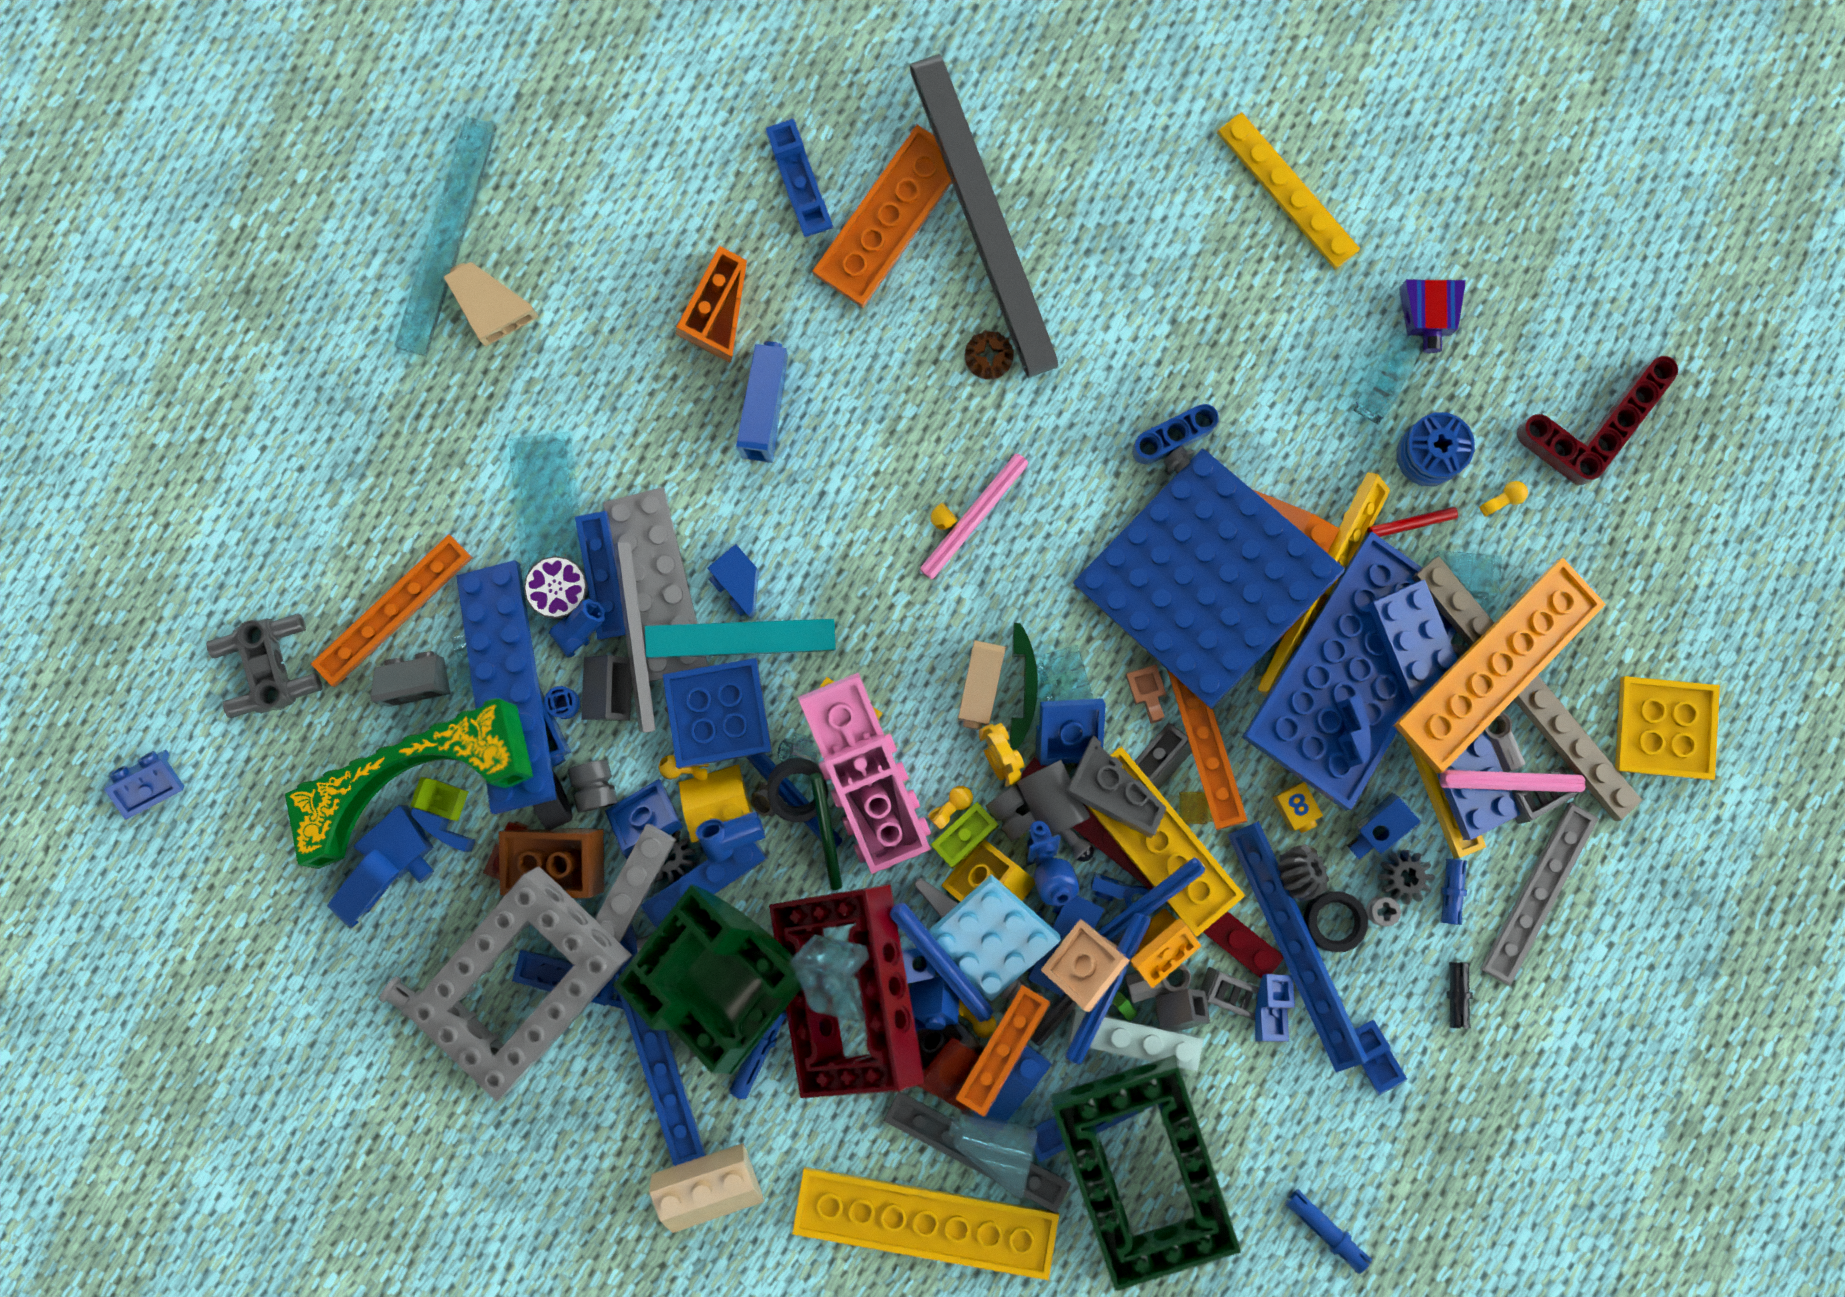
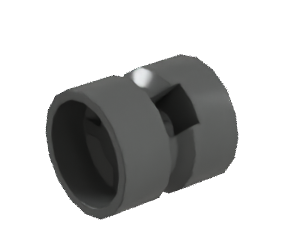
M608 760L589 762L567 769L571 786L577 788V792L574 794L577 813L592 811L618 803L615 787L608 784L609 779L612 777Z
M1017 783L986 805V808L995 820H1002L1001 829L1011 842L1027 832L1032 823L1036 822Z

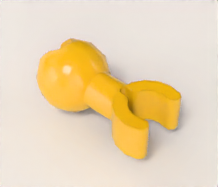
M1519 481L1507 483L1502 494L1479 506L1481 512L1487 517L1508 504H1522L1528 496L1527 486Z
M675 755L665 756L661 759L658 766L660 774L666 779H676L681 774H692L698 780L708 779L707 769H701L700 767H708L709 764L678 769Z
M965 786L952 788L949 793V801L942 807L932 810L927 817L940 830L943 829L950 821V816L954 812L965 810L973 803L971 790Z
M961 1000L959 1001V1015L973 1024L974 1033L981 1038L991 1037L997 1029L994 1016L991 1015L992 1018L988 1021L979 1022Z

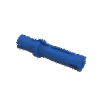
M785 1010L741 1064L732 1085L729 1087L730 1094L743 1100L748 1098L767 1054L771 1048L775 1047L778 1041L776 1036L784 1019L787 1017Z
M1296 1189L1289 1197L1291 1200L1285 1201V1205L1329 1246V1250L1334 1255L1338 1254L1358 1275L1363 1273L1369 1267L1368 1263L1372 1262V1258L1351 1240L1352 1236L1347 1231L1343 1232L1299 1189Z

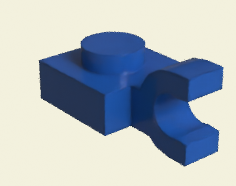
M1094 872L1090 883L1091 889L1096 891V896L1108 901H1113L1114 897L1121 900L1123 898L1127 907L1134 904L1131 901L1134 894L1144 896L1148 891L1147 887L1140 885L1131 886L1123 881Z

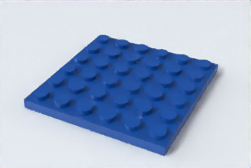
M1202 448L1190 460L1191 463L1182 469L1073 581V584L1205 705L1212 709L1339 578L1345 569Z

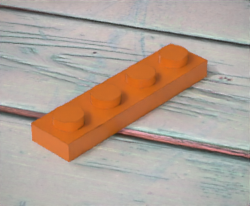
M1024 985L1021 986L958 1093L956 1100L981 1116H986L1049 1008L1050 1001Z

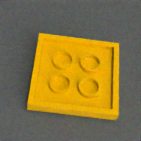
M1629 676L1620 677L1615 768L1619 772L1715 780L1720 685Z

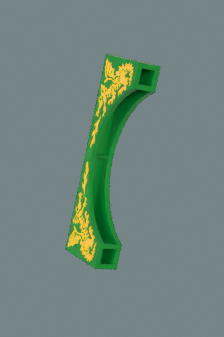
M500 698L489 699L483 703V706L475 710L460 712L456 715V718L450 721L433 724L429 727V730L423 733L408 735L402 739V742L396 745L381 747L375 751V754L369 757L354 759L344 768L327 771L323 774V777L314 781L302 782L297 785L296 789L285 793L297 863L300 866L320 869L344 859L353 828L370 800L393 778L423 763L439 760L462 761L476 770L487 783L505 789L532 778L533 772L517 706Z

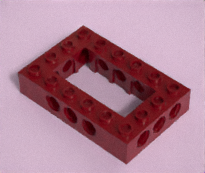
M891 884L769 904L774 938L811 975L810 979L786 1007L800 1098L896 1092L924 1083L898 925L890 916L894 906ZM856 923L849 930L848 941L849 946H852L856 968L854 977L858 980L862 1004L859 1007L860 1013L863 1012L867 1034L865 1043L869 1054L844 1056L823 929Z

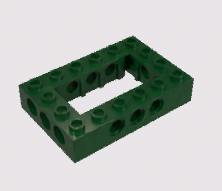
M1175 1055L1051 1094L1052 1110L1115 1292L1241 1253V1248ZM1157 1104L1173 1155L1180 1170L1184 1188H1186L1194 1217L1133 1236L1095 1124L1106 1121V1124L1113 1122L1112 1118L1137 1111L1139 1114L1145 1112L1144 1108Z

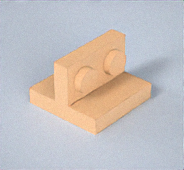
M1080 919L1045 963L1041 971L1082 1009L1090 1012L1130 960L1117 950L1118 946L1102 937L1088 923Z

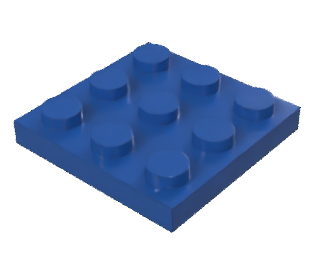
M756 658L662 674L678 769L772 753Z

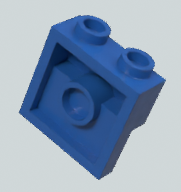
M1103 698L1040 702L1039 725H1036L1035 749L1040 765L1049 766L1059 760L1063 764H1079L1093 735L1102 743L1100 746L1104 748L1106 703Z

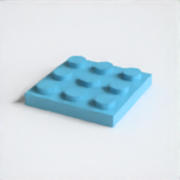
M992 875L985 879L929 930L931 935L976 989L990 1001L994 1000L1061 941L1059 933Z

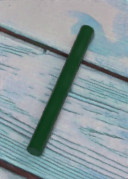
M814 773L810 775L829 884L832 890H838L843 887L823 774Z

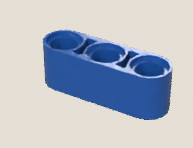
M1201 404L1143 432L1137 437L1133 445V457L1137 462L1148 465L1170 455L1181 446L1186 447L1208 436L1218 423L1219 415L1217 410L1209 404ZM1197 415L1206 416L1210 421V426H1199L1195 421V417ZM1172 428L1179 430L1183 436L1182 440H1171L1168 437L1167 431ZM1143 442H1149L1154 446L1155 453L1146 455L1142 453L1139 445Z
M375 849L357 865L330 900L327 907L351 929L359 923L357 919L363 913L369 912L400 874V871L378 849Z

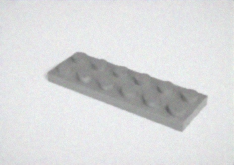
M664 487L603 502L604 509L608 512L613 544L629 542L631 545L644 648L645 626L698 624ZM706 656L646 659L649 683L662 680V674L708 666Z

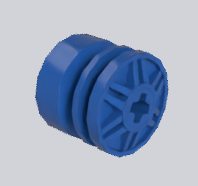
M1434 412L1422 417L1401 437L1396 448L1397 463L1401 472L1411 482L1421 486H1438L1448 482L1471 462L1475 452V439L1470 427L1460 417L1448 412ZM1434 443L1438 446H1443L1444 450L1441 451L1440 448H1435Z

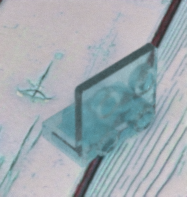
M814 935L791 960L797 974V979L801 983L806 995L807 1003L812 1010L817 1013H825L843 1020L859 1023L865 1019L864 1012L850 980L869 957L865 946Z

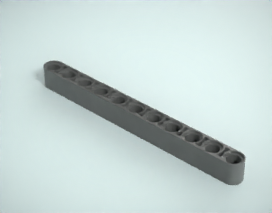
M936 54L911 63L910 72L1013 344L1022 366H1026V368H1023L1025 374L1030 378L1058 368L1055 350L944 60L940 54Z

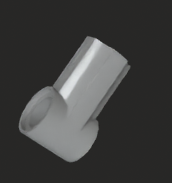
M1501 712L1495 718L1498 725L1495 733H1491L1488 727L1484 732L1491 740L1503 772H1512L1521 768L1526 763L1511 731L1512 721L1506 713Z
M1180 964L1177 968L1181 970L1183 977L1179 984L1170 985L1167 977H1165L1153 989L1138 972L1125 975V983L1131 1002L1135 1003L1187 989L1191 982L1189 969Z

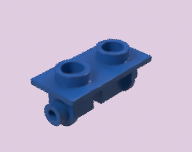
M1042 821L1032 823L1029 829L1031 837L1027 841L1028 855L1026 864L1027 866L1032 864L1039 866L1043 861L1057 856L1061 837L1060 835L1052 837L1047 824Z

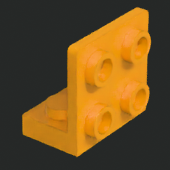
M1162 909L1150 919L1151 922L1134 957L1130 960V965L1152 989L1201 947L1188 926L1180 918L1176 920L1166 909Z

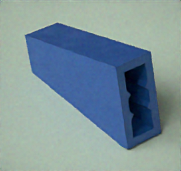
M765 341L763 345L755 344L736 443L742 459L773 463L788 361L787 349L777 342Z

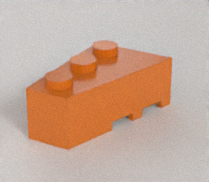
M719 246L676 327V335L731 363L747 260Z

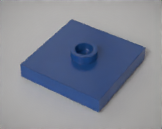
M660 779L605 810L622 854L626 859H628L648 823L668 835L683 828L668 792Z

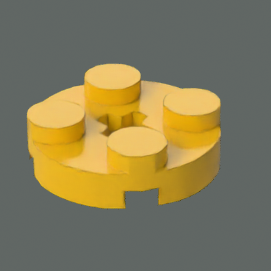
M1002 723L990 724L981 728L978 732L980 742L986 739L988 748L983 751L997 778L1000 781L1006 778V787L1020 781V769L1025 765L1020 753L1017 750L1012 751L1008 744L1009 736Z

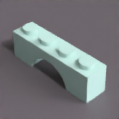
M1073 1009L1067 1038L1070 1044L1086 1013L1084 1010ZM1105 1015L1090 1048L1152 1062L1175 1055L1180 1068L1198 1071L1204 1039L1199 1035L1141 1025Z

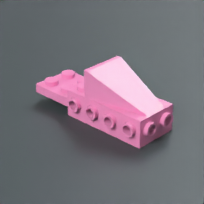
M859 673L799 696V703L824 760L819 762L825 780H832L835 789L830 790L837 809L843 806L847 815L842 818L848 835L855 834L858 844L854 845V849L860 863L866 862L871 874L931 850L926 836L931 835L925 817L920 819L917 817L915 809L919 808L920 805L913 789L910 791L906 790L903 782L909 779L902 761L895 763L892 753L897 752V748L890 733L884 736Z

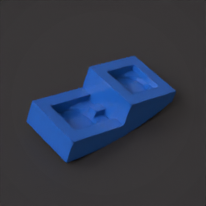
M1361 694L1336 703L1348 731L1347 734L1337 738L1349 768L1369 762L1370 756L1368 716Z
M412 808L411 815L432 836L453 848L464 852H472L476 839L446 830L450 819L429 811Z
M1264 974L1262 976L1256 1003L1255 1042L1289 1041L1287 1009L1295 1008L1292 975Z
M1373 1019L1356 1028L1355 1032L1368 1058L1361 1066L1377 1095L1380 1096L1406 1082L1407 1077L1390 1051L1391 1047L1375 1020Z

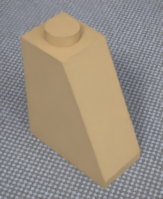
M472 262L458 264L450 270L449 274L444 276L476 336L485 347L539 318L530 303Z
M974 640L958 720L964 721L963 727L980 730L982 725H989L1006 649L1005 646Z

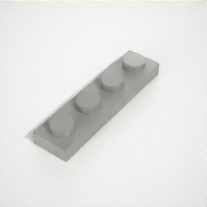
M649 823L643 829L595 918L599 925L619 943L625 936L677 840Z

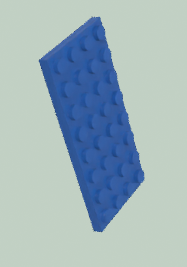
M1372 531L1365 535L1346 566L1345 571L1341 574L1241 737L1345 811L1352 810L1398 732L1393 725L1410 709L1367 604L1414 583L1415 581L1412 577L1422 567ZM1438 610V613L1445 627L1449 640L1451 641L1456 633V630ZM1361 694L1370 728L1369 762L1349 768L1337 738L1347 734L1348 731L1336 703Z

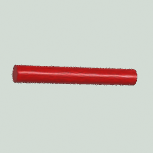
M1450 507L1368 527L1367 532L1372 531L1377 536L1384 537L1457 519L1458 511L1456 507Z

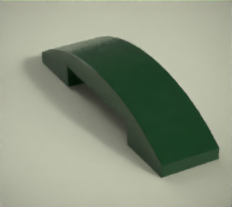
M1021 623L1013 624L1012 657H1025L1023 718H1011L1010 747L1012 751L1019 748L1030 728L1038 693L1035 655L1031 642Z

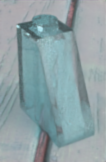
M961 1109L959 1118L953 1116L948 1136L954 1137L953 1147L1015 1197L1023 1199L1038 1135L1037 1129L989 1116L983 1117L980 1114Z

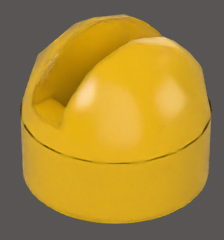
M942 502L931 512V523L939 530H946L958 521Z

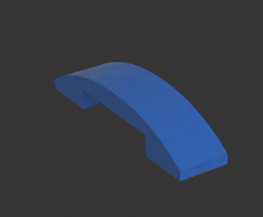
M794 118L766 127L765 130L804 238L832 229L831 218L819 191Z

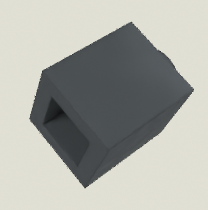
M1187 988L1155 997L1157 1004L1156 1017L1160 1023V1029L1181 1031L1210 1024L1205 991Z

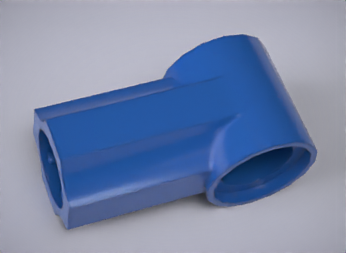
M587 599L582 601L568 617L562 619L550 629V636L567 658L576 655L574 651L583 644L587 646L590 643L589 637L605 620V609L600 603Z
M756 811L723 823L719 819H710L700 824L696 829V836L707 859L711 862H721L730 857L734 849L766 838L761 819Z

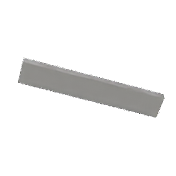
M629 542L616 543L613 546L638 729L642 733L653 732L655 722L631 545Z
M1571 802L1567 804L1480 970L1511 986L1599 819L1598 817Z

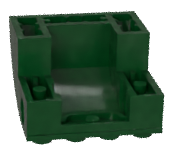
M690 885L613 983V986L651 1030L674 1031L711 1074L733 1075L810 979L811 975L774 937L748 916L714 894L696 885Z

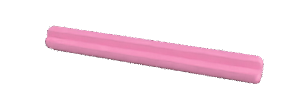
M1017 453L1010 459L924 562L920 570L926 577L930 579L935 578L1028 466V461L1023 456Z
M1445 770L1440 773V785L1443 788L1583 792L1586 788L1585 778L1582 775Z

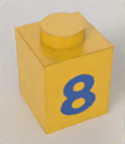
M1300 782L1272 797L1290 831L1299 830L1300 833H1304L1316 827L1318 824L1315 820L1323 816L1305 782Z

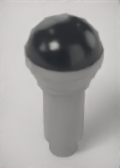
M1071 828L1059 833L1072 847L1071 850L1076 860L1087 862L1093 857L1094 847L1092 844L1083 839L1081 840Z

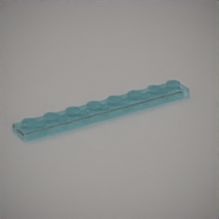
M465 116L394 344L397 349L425 357L428 355L449 287L444 276L450 273L459 255L498 129L494 123Z

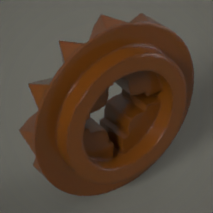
M984 330L977 335H973L966 345V365L979 378L988 380L999 378L1010 369L1013 363L1014 349L1009 339L998 331ZM987 342L992 351L1000 352L994 355L992 366H990V362H988L986 357L980 356V354L985 352Z

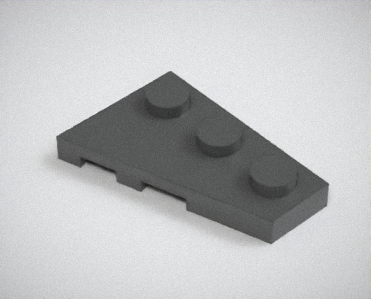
M1093 735L1087 744L1065 794L1151 839L1155 835L1167 807L1139 780H1134L1121 767L1123 764L1115 756L1112 758L1100 746L1102 743Z

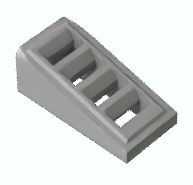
M918 878L914 884L916 889L941 918L959 904L922 878Z

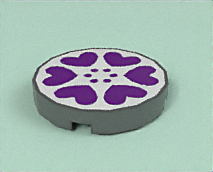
M552 556L541 559L531 567L525 578L524 592L527 602L534 611L545 618L558 620L568 617L582 601L587 599L588 583L583 570L578 564L565 557Z

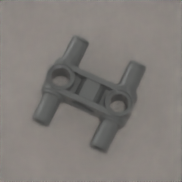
M297 613L275 621L268 618L259 621L249 620L233 630V634L206 642L211 658L215 659L238 651L241 655L250 691L248 694L223 701V709L228 718H234L253 711L262 714L272 710H282L288 705L293 704L296 698L322 690V682L317 673L290 680L288 679L285 664H281L284 660L279 646L280 638L306 631V625L301 614ZM260 629L261 638L258 642L253 643L252 634L255 630ZM276 688L278 692L277 699L270 703L268 694L271 689Z

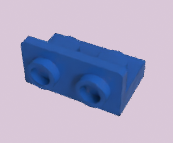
M167 750L158 754L155 751L149 752L137 761L139 764L129 769L127 766H122L109 775L110 779L104 791L125 820L183 791L184 784L167 761L170 756Z

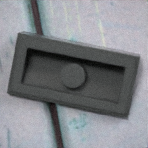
M1168 722L1134 761L1157 790L1164 785L1192 753L1188 737Z

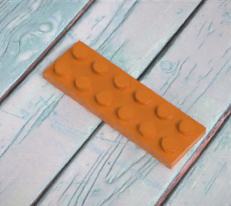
M918 124L915 126L812 271L815 277L862 308L868 303L952 184L933 134Z

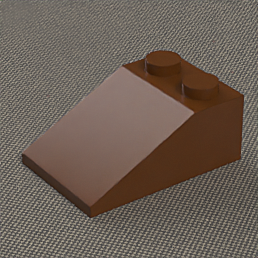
M560 828L550 831L547 829L499 831L500 895H506L525 873L537 867L546 872L572 898H591L603 893L604 829Z

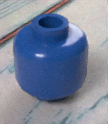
M1049 858L1043 861L1035 870L1034 882L1039 897L1045 904L1051 906L1066 905L1078 894V879L1073 866L1067 860Z

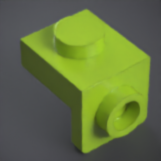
M422 776L415 789L411 807L429 811L450 820L459 821L469 791Z

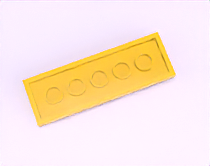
M1120 746L1110 756L1112 758L1115 756L1123 764L1121 767L1134 780H1139L1167 807L1155 835L1150 839L1088 805L1086 806L1153 887H1156L1192 858L1196 857L1205 867L1204 873L1166 901L1178 918L1197 937L1244 898L1245 894L1123 747Z

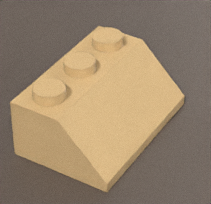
M744 1143L651 1174L649 1190L660 1222L672 1233L764 1202L761 1188Z

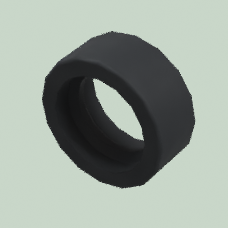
M799 757L787 759L773 769L767 782L769 805L775 814L786 821L795 823L809 821L817 816L814 799L805 805H788L782 801L778 789L782 780L790 775L804 774L810 777L814 773H822L820 766L811 760ZM823 776L824 785H825V791H826V796H827V800H828L829 794H828L827 780H825V778H824V776Z
M553 770L557 799L532 805L538 819L549 831L570 822L573 818L567 796Z
M1326 891L1310 901L1304 913L1305 923L1316 946L1330 952H1346L1356 948L1364 940L1368 930V915L1363 904L1355 896L1345 892ZM1341 903L1346 905L1353 914V930L1342 940H1330L1325 938L1319 931L1317 917L1320 910L1327 904Z

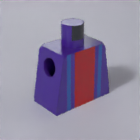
M1406 279L1400 286L1399 293L1407 335L1423 336L1424 353L1441 352L1442 336H1451L1457 331L1466 285L1465 280Z

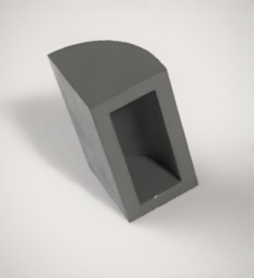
M611 655L584 657L581 720L630 721L632 678L629 657Z
M1061 760L1016 782L1035 820L1046 823L1052 837L1090 818L1082 802L1065 794L1071 779Z

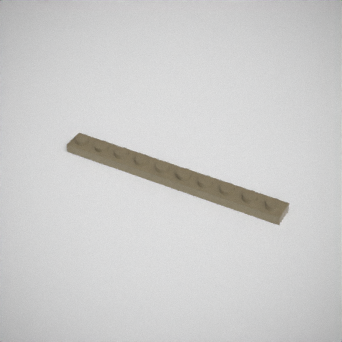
M1439 556L1433 558L1412 577L1415 582L1425 579L1437 609L1469 647L1494 624L1493 620ZM1537 675L1514 701L1576 775H1582L1585 778V786L1614 821L1623 820L1642 799L1539 675Z

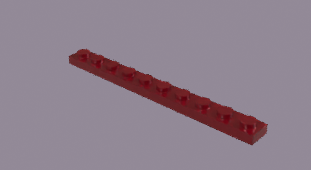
M1034 757L1021 773L1020 780L1047 766L1040 765L1038 759ZM1084 804L1090 818L1072 828L1141 884L1152 890L1154 887ZM1228 911L1203 931L1206 936L1260 979H1262L1264 974H1272L1284 959L1281 953Z

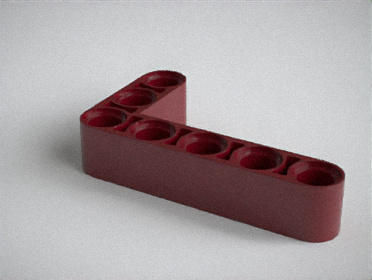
M1669 356L1657 357L1645 365L1584 444L1543 414L1532 415L1519 425L1517 429L1518 440L1571 482L1577 485L1588 484L1603 474L1678 375V365ZM1654 368H1658L1662 372L1663 379L1655 375ZM1636 391L1642 393L1645 403L1638 401ZM1617 415L1624 417L1626 427L1618 423ZM1529 425H1534L1539 429L1540 437H1535L1530 433ZM1599 439L1607 443L1608 451L1600 448L1598 444ZM1555 444H1559L1564 448V456L1556 453L1554 449ZM1580 463H1584L1589 467V476L1581 472Z

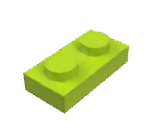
M976 802L930 845L954 869L993 833L999 825Z

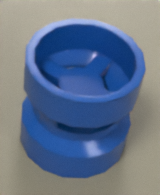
M556 686L546 693L544 706L552 716L560 719H570L579 712L581 700L574 690L564 686Z

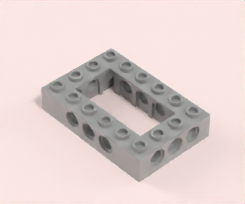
M537 867L525 873L404 1013L498 1102L521 1081L632 955L546 872ZM532 924L575 966L504 1045L498 1040L500 1036L496 1033L492 1034L476 1018L477 1014L473 1010L469 1012L459 1000L469 995L475 989L473 985L482 975L494 967L492 963L501 953L512 947L514 944L513 939L520 931Z

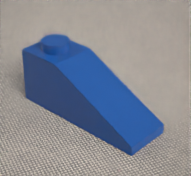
M1027 1044L986 1116L983 1117L973 1110L967 1117V1120L993 1139L1052 1065L1050 1060Z

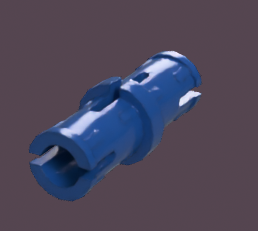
M1446 858L1444 887H1441V894H1443L1441 923L1462 925L1464 896H1467V889H1465L1466 860Z

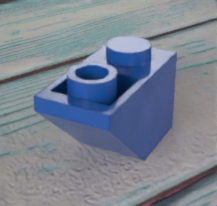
M735 544L707 568L712 573L709 581L720 593L726 590L733 597L729 604L740 616L746 613L752 618L756 614L759 570L738 545Z
M941 976L917 981L909 988L916 1033L918 1030H942L945 1026L958 1024L960 1000Z

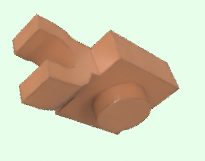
M1157 664L1127 673L1126 679L1135 705L1145 703L1151 724L1162 721L1165 716L1158 698L1165 696L1166 691Z

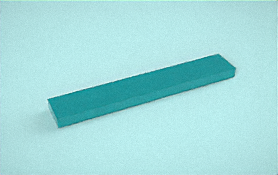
M834 619L645 626L646 659L835 651Z

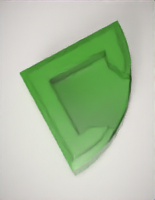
M1117 990L1112 1003L1130 1022L1138 1015L1137 1011L1124 995Z

